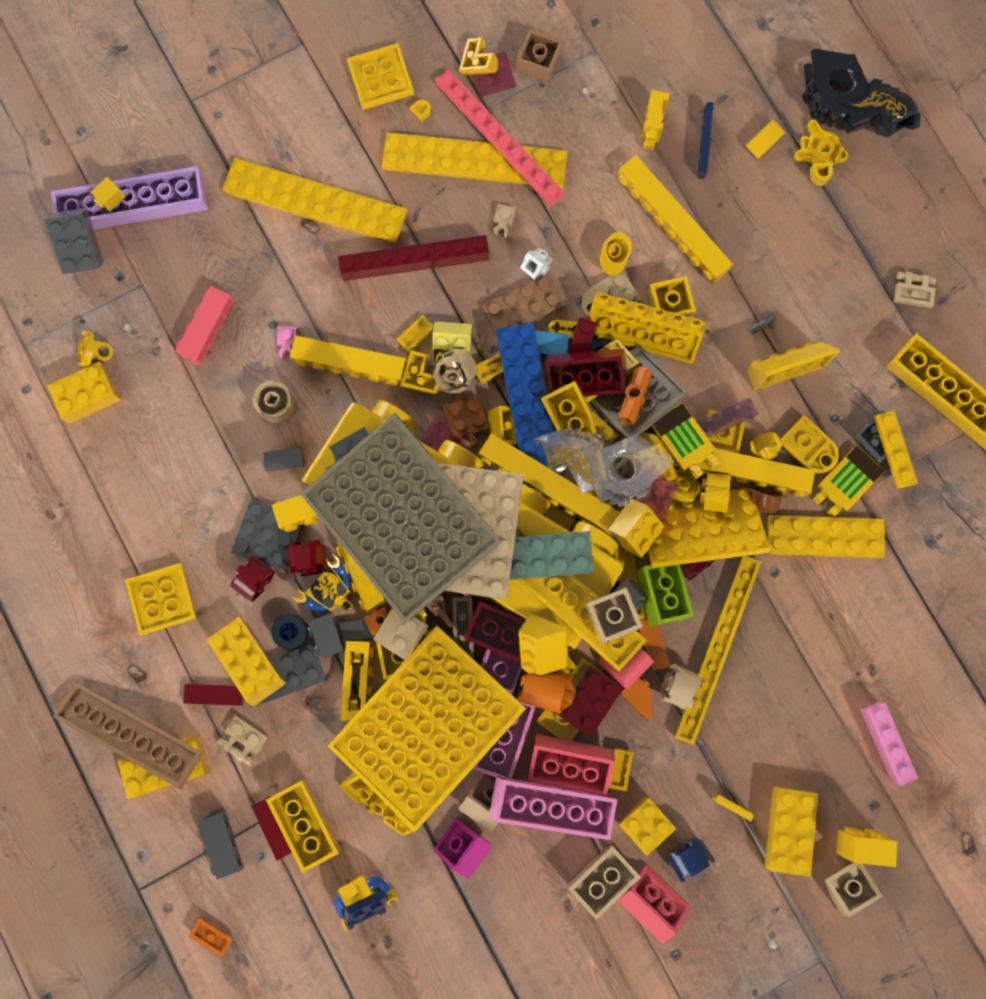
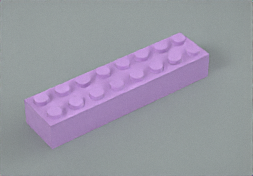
M198 166L112 181L126 197L110 212L105 207L101 209L93 201L95 197L91 191L100 183L51 191L54 213L87 207L93 229L209 210L204 175Z

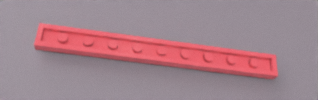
M450 70L435 79V84L550 207L565 197V192Z

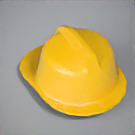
M613 233L602 245L600 266L607 275L617 276L625 268L632 250V242L625 233Z

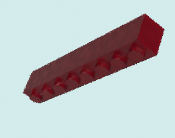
M482 235L338 256L343 281L489 261L487 236Z

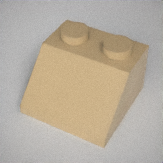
M392 608L373 639L396 655L408 660L428 625L415 617L404 623Z
M481 772L458 810L490 831H493L499 823L489 818L496 778Z
M851 863L825 879L830 896L843 917L849 918L883 897L864 865L860 863Z

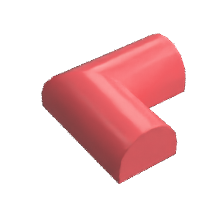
M641 648L620 672L602 656L599 660L600 667L626 690L654 663L652 658Z

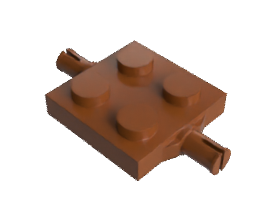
M452 393L455 401L442 404V411L452 440L469 439L471 448H474V446L477 448L479 444L476 436L487 433L490 429L479 397L462 399L460 393Z

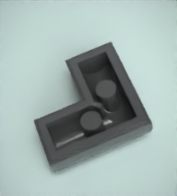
M872 418L853 436L880 464L887 457L875 419Z

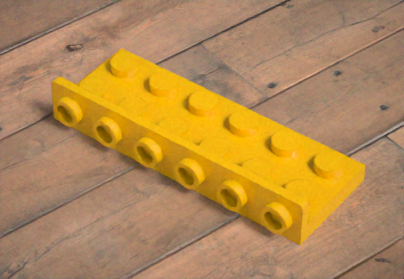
M600 292L595 293L588 320L597 322L594 337L611 342L618 338L623 345L633 348L640 344L647 352L690 364L694 362L706 326V322L700 319Z

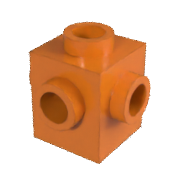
M378 606L370 611V615L364 617L372 636H375L382 624H379V619L384 618L385 621L391 610L388 611L386 607L381 608V606Z

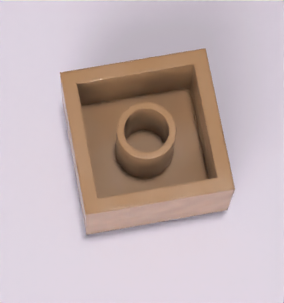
M529 28L516 59V71L550 83L563 52L564 40Z

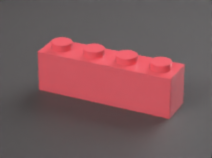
M212 286L204 292L202 296L203 301L195 309L194 317L191 323L187 324L185 334L178 341L175 351L180 357L199 366L202 364L234 303L231 295Z

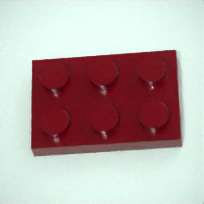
M590 665L575 687L576 693L572 705L564 709L558 716L589 737H592L623 687Z

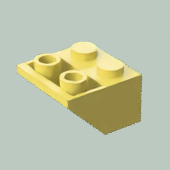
M434 323L432 344L433 366H436L443 355L452 349H466L471 355L472 324Z

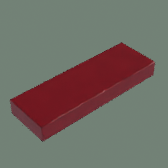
M184 685L183 704L243 706L244 698L236 686Z
M269 796L251 807L277 861L292 852L266 799L271 797Z

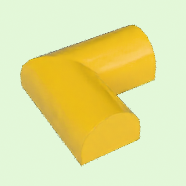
M483 37L467 40L459 72L462 75L495 73L497 71L498 60L494 53H483L486 45Z
M410 350L400 386L438 396L440 387L436 383L434 375L424 373L429 358L428 354Z

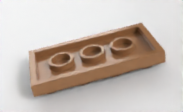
M547 273L482 305V310L496 334V329L534 323L564 308L565 304Z

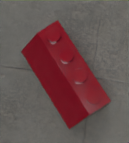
M624 349L548 355L545 362L549 393L576 381L583 396L619 394L626 391V359Z

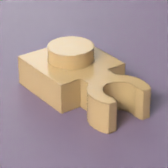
M497 205L494 224H497L494 228L495 237H497L498 231H503L504 239L507 238V227H512L516 207Z

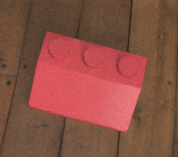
M646 864L638 872L641 878L617 901L663 944L677 934L691 906Z

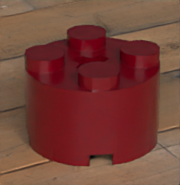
M312 540L308 542L309 544L301 545V543L290 544L287 550L289 574L296 576L295 572L301 573V576H312L323 573L322 569L327 570L326 546L320 544V540Z
M252 555L247 560L245 566L241 565L236 570L235 575L237 577L232 580L229 586L247 600L253 602L264 592L263 588L266 584H270L275 571Z

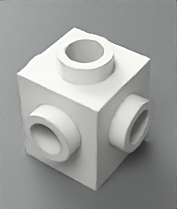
M537 248L534 251L530 250L525 255L524 262L520 268L535 279L542 274L545 275L550 270L551 266L549 264L553 259L548 256L545 250Z

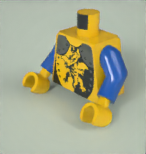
M332 554L335 558L334 562H329L326 558V562L330 567L305 593L297 589L301 593L299 598L293 596L292 598L313 611L325 613L330 610L333 612L339 607L346 614L353 607V604L346 599L351 593V581L349 574L346 573L338 557Z
M378 875L360 876L338 889L340 895L334 900V907L341 918L344 930L348 931L344 922L345 907L382 890L386 895L387 904L392 906V899L399 901L397 891L390 889V886Z

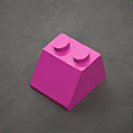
M456 817L433 851L456 873L470 879L493 845L481 834Z

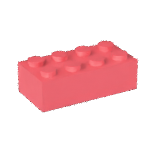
M536 734L527 781L607 797L615 762L614 749Z

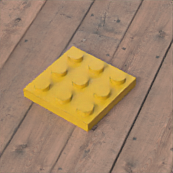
M398 43L346 58L362 110L414 95Z
M183 563L125 580L139 636L198 619Z

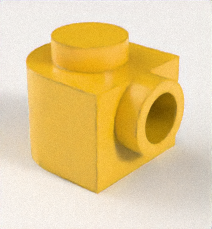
M817 161L810 168V178L816 186L827 184L833 174L832 162Z

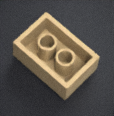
M610 843L567 884V887L597 920L641 877Z

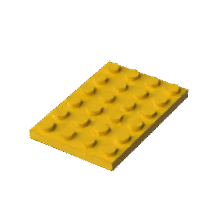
M730 490L727 513L703 510L704 504H700L701 494L692 502H682L674 498L643 502V504L650 507L664 525L661 533L647 551L651 568L770 552L766 533L756 503L753 502L752 491Z

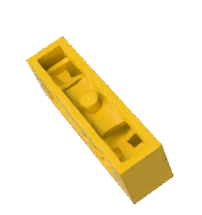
M346 641L340 721H351L360 711L358 710L359 700L350 701V697H353L355 665H352L353 652V662L362 663V653L364 654L363 665H361L360 710L368 702V698L372 696V686H369V678H373V666H370L371 658H374L375 647H372L371 642Z

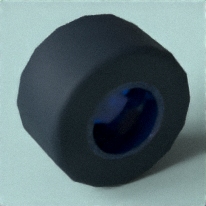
M286 614L280 616L272 626L271 634L273 641L283 649L294 650L300 648L308 638V625L303 618L297 615Z

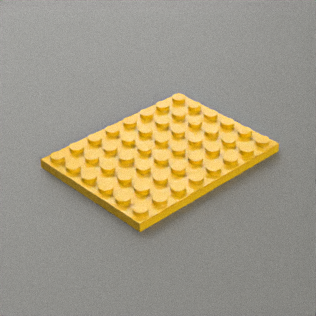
M436 626L413 651L409 659L403 662L333 739L328 747L416 832L526 708L439 626Z

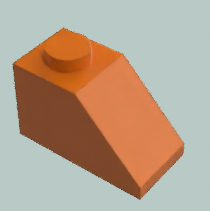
M641 676L628 690L623 688L620 695L649 722L652 719L651 690L648 688L650 684Z

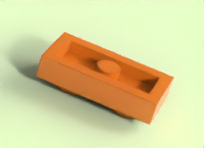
M203 917L198 919L189 934L190 938L222 958L235 939Z

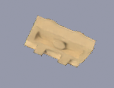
M910 271L897 273L896 279L903 280L904 283L898 282L896 284L895 303L932 308L934 306L936 288L928 287V285H935V277H929L928 274L916 275ZM912 282H918L920 286L912 285Z
M235 716L224 732L230 736V739L226 741L220 738L217 745L222 747L224 752H229L237 757V761L240 763L244 762L250 766L254 759L248 756L249 753L253 751L259 754L269 736L239 716ZM236 741L245 746L243 751L234 746Z

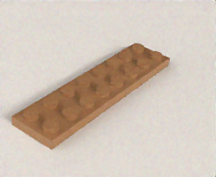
M75 683L53 715L57 720L182 790L204 755L201 751L78 683Z

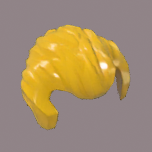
M767 432L755 437L750 442V448L754 456L771 460L778 455L783 443L777 433Z

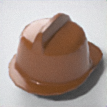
M742 486V488L752 491L753 502L756 503L758 511L762 513H776L782 498H787V495L782 493L760 491Z

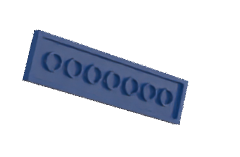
M533 322L496 329L518 450L555 473L562 472L560 460L554 463L552 459L554 457L557 460L558 455L555 456L553 454L557 449H550L548 451L549 448L556 447L557 442L553 422L541 400L542 397L547 395Z

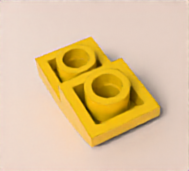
M772 120L746 147L759 159L786 132Z

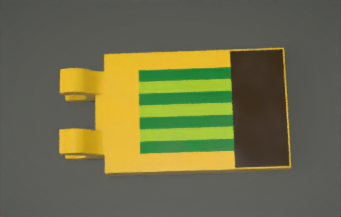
M683 402L651 425L681 470L685 471L688 469L695 480L703 474L698 464L705 460L708 466L713 469L720 463L712 454L716 450Z
M856 445L817 485L820 492L812 500L818 505L828 497L834 503L826 512L830 517L836 516L841 509L847 512L885 470Z

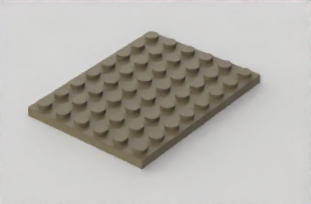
M393 413L301 493V496L404 623H407L502 543L500 538L396 413Z

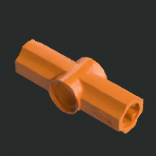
M645 367L635 369L631 383L626 388V397L618 416V420L623 424H635L640 407L645 402L644 396L652 376V372Z

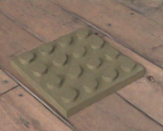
M640 344L630 353L639 362L640 367H645L652 372V376L644 396L645 402L640 407L635 424L626 425L618 420L626 393L598 395L590 401L629 443L689 396V392ZM634 371L626 376V388L631 383Z

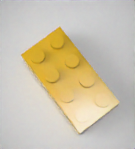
M240 617L206 639L245 701L254 707L286 684L247 623Z
M201 735L181 740L204 754L188 780L210 774ZM126 758L117 760L127 799L172 786Z
M306 778L266 799L302 873L342 851Z
M773 786L765 868L769 871L811 877L818 805L817 793Z

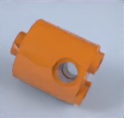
M559 671L540 676L526 672L527 675L523 674L520 686H523V690L519 693V702L561 714L564 709L572 705L576 689H574L571 683L572 675Z

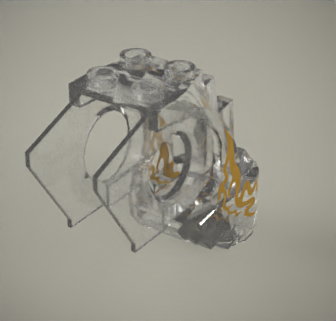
M570 428L559 429L533 440L535 445L542 444L549 469L560 473L569 466L581 494L594 489L601 503L610 499L613 505L618 504L619 507L630 503L629 500L633 499V497H636L638 500L647 496L651 492L652 483L674 463L672 457L640 437L639 433L605 447L604 437L597 433L591 434L588 431L583 432L578 428L575 430ZM627 457L633 462L635 470L631 478H622L616 473L614 468L615 459Z

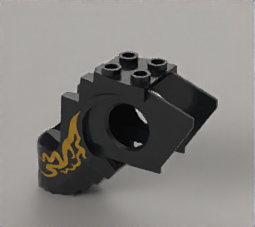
M821 49L811 50L812 63L804 65L806 90L802 94V99L808 105L810 116L813 120L817 119L818 122L825 121L829 128L842 124L847 134L874 126L876 134L883 137H890L903 128L914 130L920 127L921 115L916 103L909 94L899 91L900 88L891 87V84L882 83L883 80L875 78L868 84L855 54ZM849 72L852 74V76H853V78H854V82H853V80H852V78H851ZM838 84L844 89L845 93H838L832 90L829 85Z

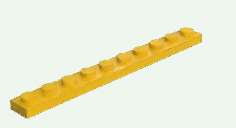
M748 556L741 557L698 672V677L702 678V683L699 689L695 691L694 705L691 708L686 707L684 709L674 738L694 745L761 566V561Z

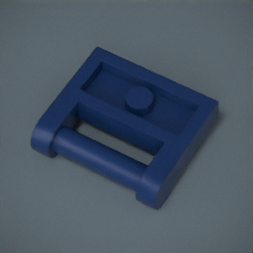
M383 890L345 907L344 922L348 930L353 929L354 925L377 914L382 915L386 913V895Z

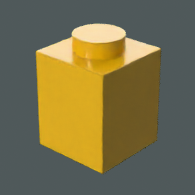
M108 177L91 191L95 197L93 201L101 209L105 207L109 212L126 197Z

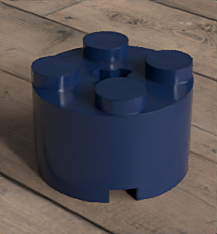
M694 837L685 843L686 848L683 850L677 848L668 854L670 857L668 862L681 882L686 881L684 876L692 878L710 866L708 861L715 862L714 857L702 839Z

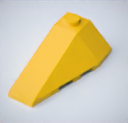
M354 772L339 785V788L356 804L361 802L369 808L368 812L373 815L375 813L381 816L386 825L403 837L414 832Z

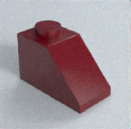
M579 317L569 353L590 351L597 322Z

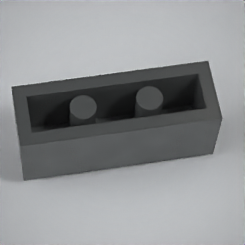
M226 810L199 820L198 831L205 841L204 851L211 860V873L216 876V879H220L241 871L244 866Z

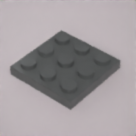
M251 499L231 553L247 559L254 555L266 565L286 572L289 565L287 550L290 544L297 543L303 524L298 525L296 530L290 532L282 531L278 527L272 506Z

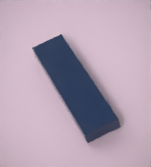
M707 102L703 110L698 179H705L708 171L714 102Z

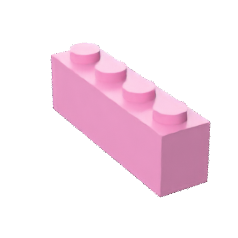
M877 702L860 709L892 784L902 786L918 779L886 703Z

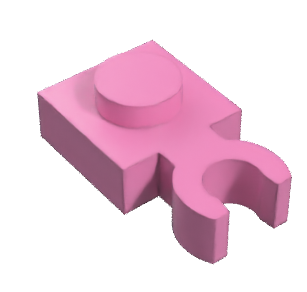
M278 326L277 345L282 346L279 350L281 359L284 358L285 352L290 353L289 357L291 355L295 336H298L297 326Z

